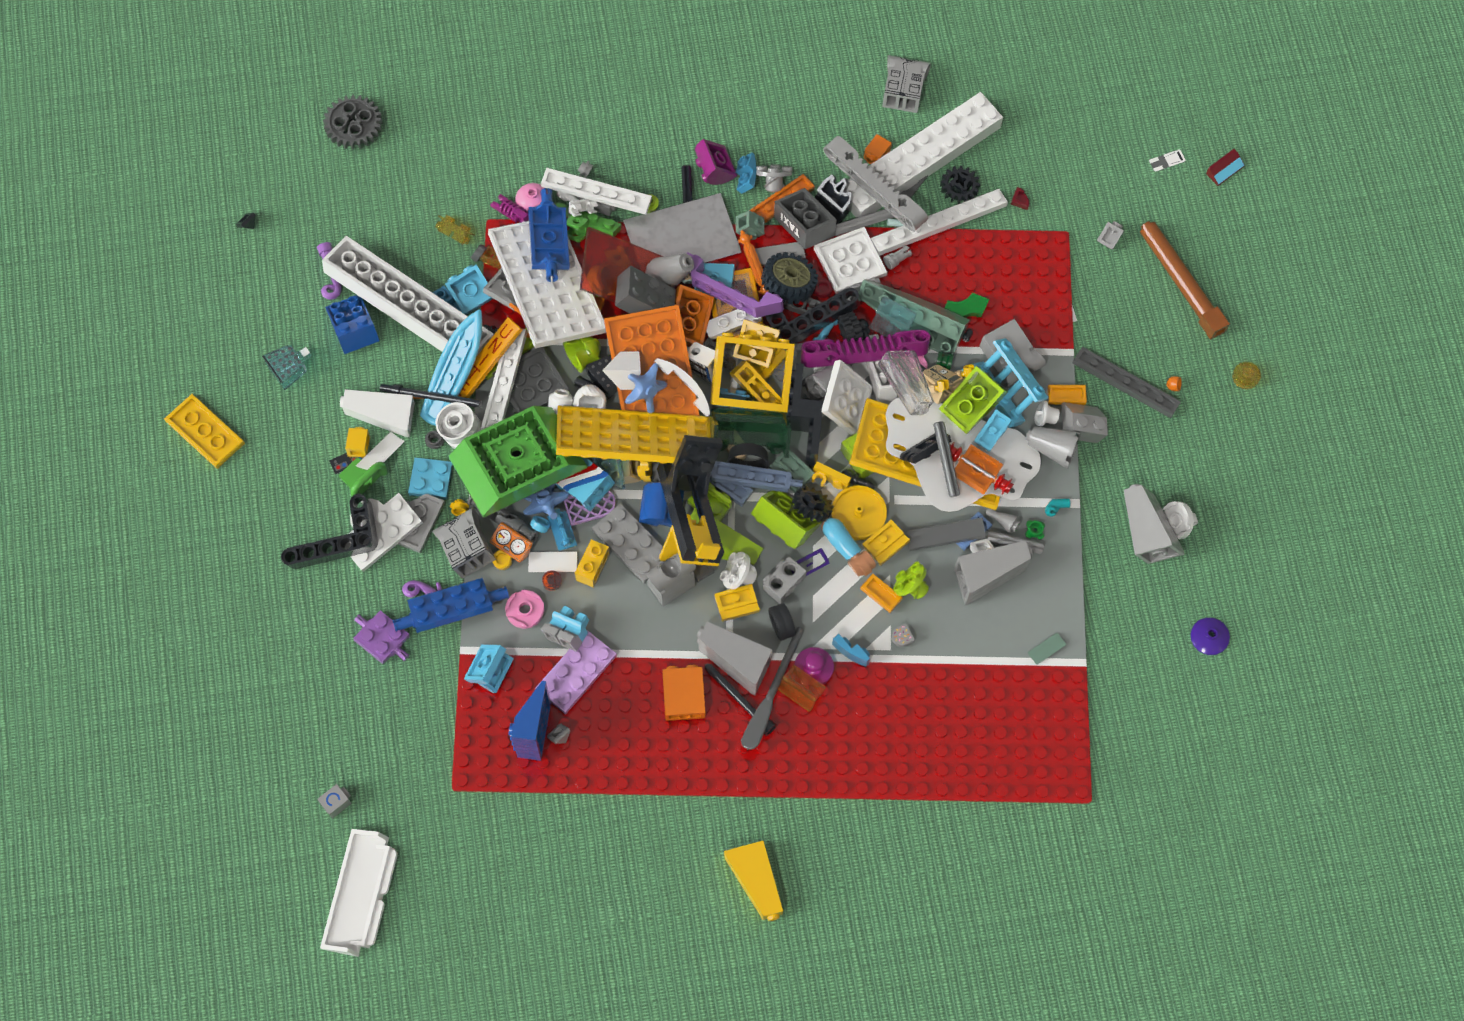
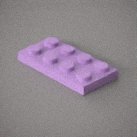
M588 630V634L577 652L569 649L542 680L547 683L551 703L565 715L617 656V653Z

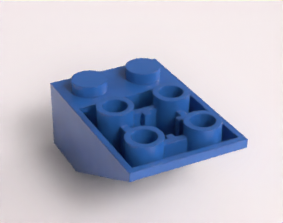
M351 296L348 299L325 307L344 354L379 342L374 324L360 296Z

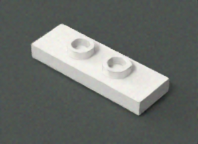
M737 309L709 320L706 333L711 341L716 339L717 336H722V333H732L741 329L744 319L760 322L762 317L755 318L745 311Z

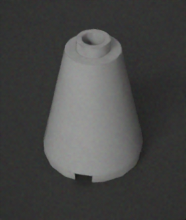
M685 253L656 257L646 266V274L675 289L693 270L694 261L690 255Z
M833 366L824 368L803 379L802 388L805 386L807 391L804 393L809 400L823 401L824 403Z
M1034 427L1033 430L1029 429L1026 440H1028L1029 446L1068 469L1078 446L1076 443L1077 440H1080L1081 433Z

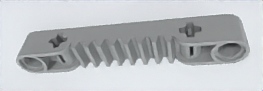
M836 136L823 148L825 155L910 231L915 232L928 220L926 212L910 197L903 194L900 195V191L894 192L895 187H889L888 181L883 183L884 177L878 178L879 173H873V167L868 169V163L862 164L863 159H858V152L843 138Z

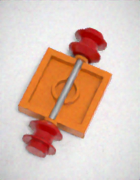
M955 442L952 445L949 444L953 462L959 461L955 467L956 477L983 495L991 483L994 484V490L998 488L1002 490L1001 495L1004 492L1009 493L1014 485L1011 483L1012 479L1006 480L1005 474L1000 475L999 478L997 476L1004 464L972 444L964 455H961L962 447L958 449L954 447Z

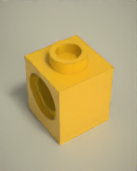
M363 427L349 428L345 447L349 457L364 458L368 454L370 442L368 429Z

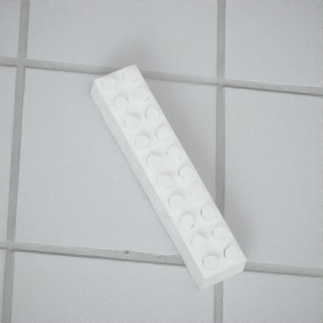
M979 92L869 165L868 169L873 167V173H879L878 178L884 177L883 183L888 181L889 187H895L894 192L900 191L901 193L1000 129L1003 116ZM851 178L848 179L849 186L846 193H852L849 210L856 218L874 213L883 207Z
M345 236L322 259L324 273L442 352L453 332L468 317L348 236ZM483 326L478 354L493 337V333Z

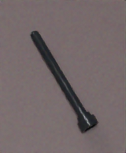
M706 664L705 670L753 717L756 709L711 664ZM771 719L768 720L764 731L765 736L771 734L777 727Z

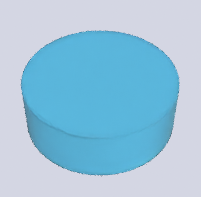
M534 516L530 522L531 527L541 533H546L550 528L549 521L541 516Z

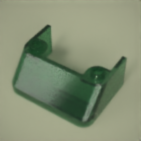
M722 408L710 410L711 438L722 439L723 445L720 451H724L729 445L753 443L766 446L770 453L781 454L783 452L784 457L789 458L791 426L785 413Z

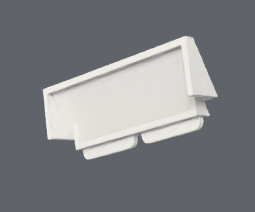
M357 829L351 830L320 946L321 949L358 957L361 947L370 949V946L374 945L385 906L382 901L383 895L387 894L398 855L394 848L387 846L389 837L382 833Z

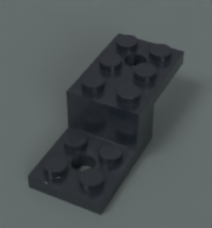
M796 363V370H792L787 423L790 424L791 431L808 432L806 461H809V468H814L818 460L823 401L801 399L804 364Z

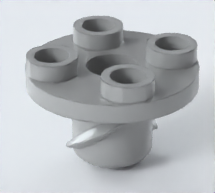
M772 164L770 168H767V166H756V175L766 176L764 187H766V191L776 193L785 187L783 177L791 176L793 171L792 166H782L781 168V165Z

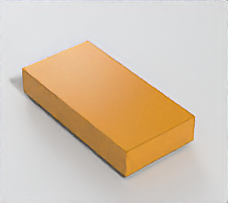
M1086 385L1047 386L1049 405H1062L1063 402L1086 405L1087 403Z
M872 574L860 587V590L889 613L903 599L902 596H898L891 587L875 574Z

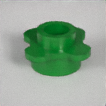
M1027 521L1025 536L1029 539L1033 537L1042 540L1044 538L1043 530L1045 524L1042 521Z

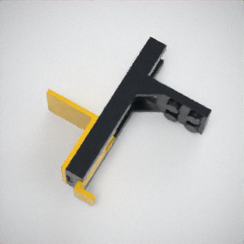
M684 435L673 465L672 463H659L657 471L672 522V527L659 556L660 561H666L678 553L681 563L719 566L724 549L707 494L711 472L723 445L722 439ZM681 475H687L700 520L698 524H696V520H691L689 514H686L678 487Z

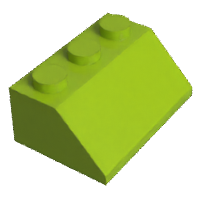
M772 490L761 496L751 515L759 523L768 527L771 533L784 540L787 546L796 549L805 543L821 525L822 521L817 522L814 519L812 522L810 518H803V514H798V509L793 508L792 497L785 492Z

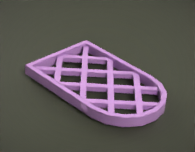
M608 491L609 497L607 499L602 498V500L606 501L603 507L598 504L596 505V507L601 509L598 514L592 512L593 509L588 511L583 505L576 504L577 499L572 495L564 500V505L571 526L605 517L615 508L614 495ZM566 502H568V503L571 504V506H570L569 509H568V507H567V503H566ZM607 503L613 505L610 510L605 508ZM573 506L580 508L577 514L571 511ZM582 510L588 512L585 518L579 515ZM570 514L575 516L573 521L571 519Z

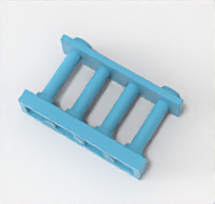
M1006 338L995 340L993 344L997 351L985 363L983 361L973 365L974 368L976 366L981 367L998 384L1012 371L1019 379L996 405V409L1012 420L1009 425L1011 428L1019 426L1026 421L1022 416V412L1033 401L1036 403L1047 400L1049 397L1016 353L1012 344ZM1003 357L1008 365L994 377L990 368ZM1024 386L1029 395L1016 407L1011 398Z

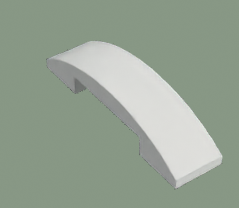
M657 358L653 361L658 364V367L666 375L673 371L698 397L693 404L705 416L710 415L709 406L702 390L684 370L662 359Z

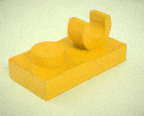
M816 462L813 469V483L816 478H821V487L825 486L826 480L839 490H844L850 486L851 477Z

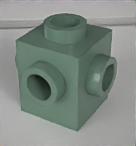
M751 211L736 216V233L741 235L740 231L743 230L749 236L752 235L753 238L751 240L764 235V217Z

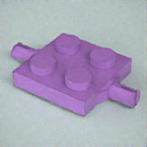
M381 610L368 621L360 614L355 617L354 621L361 625L362 629L354 637V641L379 662L384 664L395 654L403 661H406V658L408 659L409 654L401 648L403 643L410 637L409 633L404 629L396 632L392 619Z

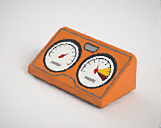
M503 522L500 523L490 539L492 545L518 562H522L528 557L533 542Z

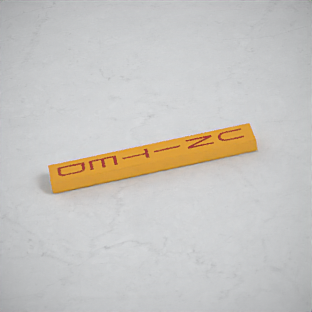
M507 318L478 354L471 372L458 395L459 397L470 398L523 329L512 319Z

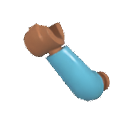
M830 518L822 522L821 529L824 535L846 560L851 558L848 561V565L859 577L870 574L872 569L876 567L874 559L867 551L859 554L862 549L849 534L844 524L836 518Z

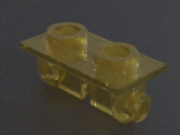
M448 215L445 217L438 216L442 220L436 223L435 227L437 230L447 236H450L452 231H454L451 238L460 244L467 245L470 241L469 235L475 236V234L470 232V227L462 223L460 226L455 224L456 220Z

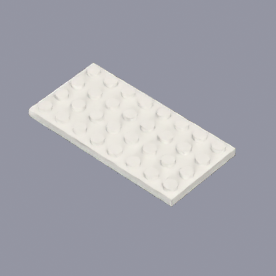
M529 221L488 229V235L535 348L606 333L604 319L569 238V270H557L558 280L553 282L551 276V282H548L546 280V270L532 269Z

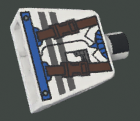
M694 342L691 347L687 346L691 371L712 384L715 350Z

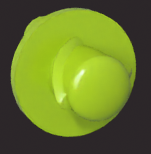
M915 562L906 571H900L895 577L897 581L893 588L894 592L898 596H905L910 593L914 599L924 597L929 590L926 581H923L927 573L926 568L920 562Z

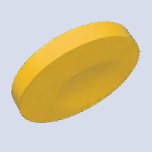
M857 485L845 488L838 493L832 503L834 508L832 509L831 518L839 519L854 540L870 538L885 524L887 516L886 504L881 495L869 487Z

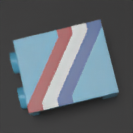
M583 458L587 465L586 469L555 484L561 491L564 489L579 500L588 511H591L615 482L608 473L587 458Z

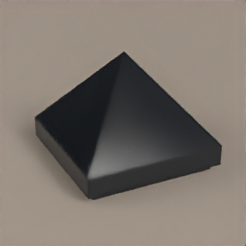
M246 213L235 226L237 228L254 229L255 213Z

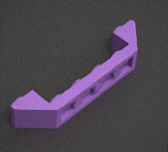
M687 252L694 261V268L689 273L693 287L739 310H743L755 318L783 311V299L779 295L766 292L760 302L753 297H747L739 290L731 289L723 282L715 281L704 274L703 259L698 255Z

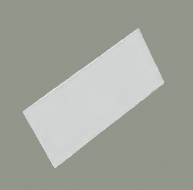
M529 552L528 572H575L577 569V552Z

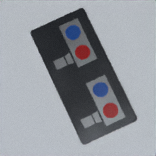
M345 453L329 460L334 473L338 474L357 457H349Z

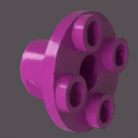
M810 647L798 654L794 670L800 682L809 686H820L826 684L831 678L834 663L828 652L821 648Z

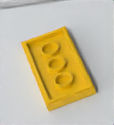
M193 394L164 418L165 422L216 469L245 444L234 431Z

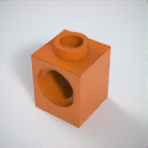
M876 134L865 148L864 159L869 164L874 163L891 151L892 143Z

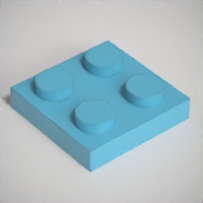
M414 458L408 494L418 497L429 494L436 498L447 500L453 468L452 462Z

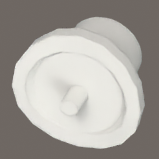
M1045 400L1042 401L1035 412V424L1040 427L1045 423L1055 425L1059 419V409L1050 407Z

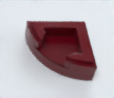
M1017 187L1011 205L1028 210L1029 199L1024 193L1025 191Z

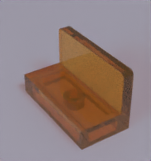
M793 665L784 675L778 690L810 712L817 699L825 691L826 686L796 665Z

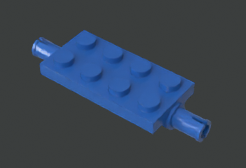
M546 188L540 191V205L529 207L528 209L532 269L546 270V280L551 282L552 276L553 282L558 280L557 270H569L570 267L566 207H557L552 201V190L548 188V194H546Z
M483 578L409 599L407 601L411 613L408 616L393 619L392 621L396 632L413 627L419 633L492 611L493 602L509 599V594L506 586L493 591L487 590Z

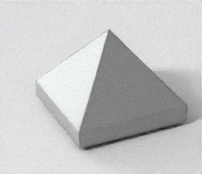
M559 724L547 735V738L555 744L566 743L570 729L563 724Z

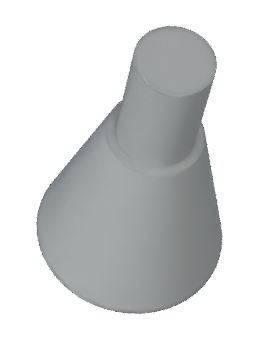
M990 508L987 509L986 514L996 519L1010 534L1013 531L1016 532L1020 527V517L1002 512L999 513Z

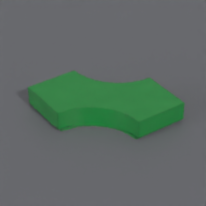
M972 292L963 301L952 302L948 300L944 309L964 318L970 316L982 317L989 299Z

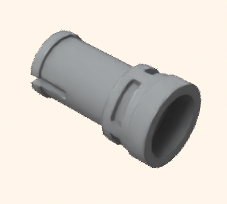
M904 246L897 252L884 256L883 260L887 268L892 270L901 261L912 256L911 250L907 252L909 247Z

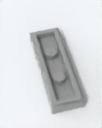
M798 242L755 249L762 267L765 266L767 260L772 255L776 256L777 253L783 255L784 252H788L789 256L791 253H795V257L800 255L802 260L806 258L804 248Z

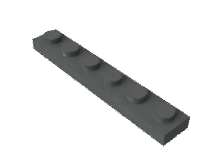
M1084 347L1080 349L1072 364L1169 418L1173 416L1181 402Z

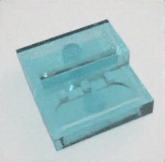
M883 296L869 328L885 337L888 334L892 337L897 332L910 331L917 313Z

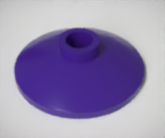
M1210 617L1200 619L1191 629L1192 644L1203 654H1220L1229 644V631L1225 624L1218 619ZM1210 631L1213 632V633L1215 634V636H1214V637L1209 636V633H1208V632H1210Z

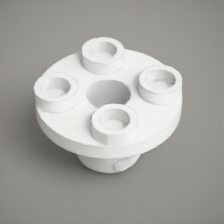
M733 552L729 556L725 570L721 572L720 580L723 581L726 588L734 590L743 584H753L757 578V571L750 564L748 554Z

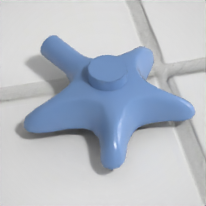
M654 363L644 375H628V379L634 382L635 388L625 399L626 404L644 399L647 412L653 413L655 411L654 396L657 392L667 387V382L656 380L657 363Z
M555 484L548 486L544 490L524 498L532 503L523 513L525 515H533L543 512L548 513L551 519H556L557 513L554 507L567 499L570 494L566 491L553 492Z

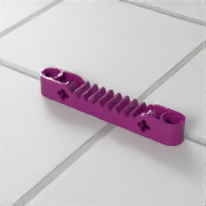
M910 330L897 332L892 337L888 334L887 338H884L883 335L879 339L874 336L872 340L866 337L864 341H862L861 337L857 341L852 338L850 342L844 339L842 343L839 340L835 343L831 339L807 341L801 346L800 363L804 364V367L814 368L833 366L835 361L838 360L843 361L845 364L923 356L929 350L930 334L925 330Z

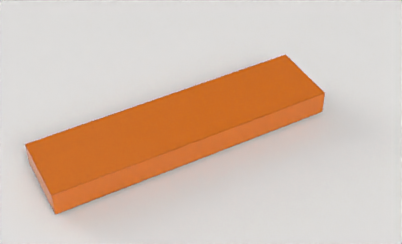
M802 174L749 211L764 217L765 224L774 217V204L776 200L803 188L810 193L814 190L815 186Z

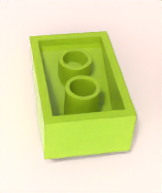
M976 366L940 406L939 410L962 431L968 434L996 407L1008 392L981 367Z

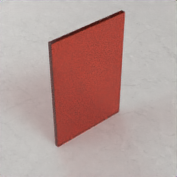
M588 227L580 290L615 303L617 277L628 267L633 266L646 273L648 263L656 257L663 256Z

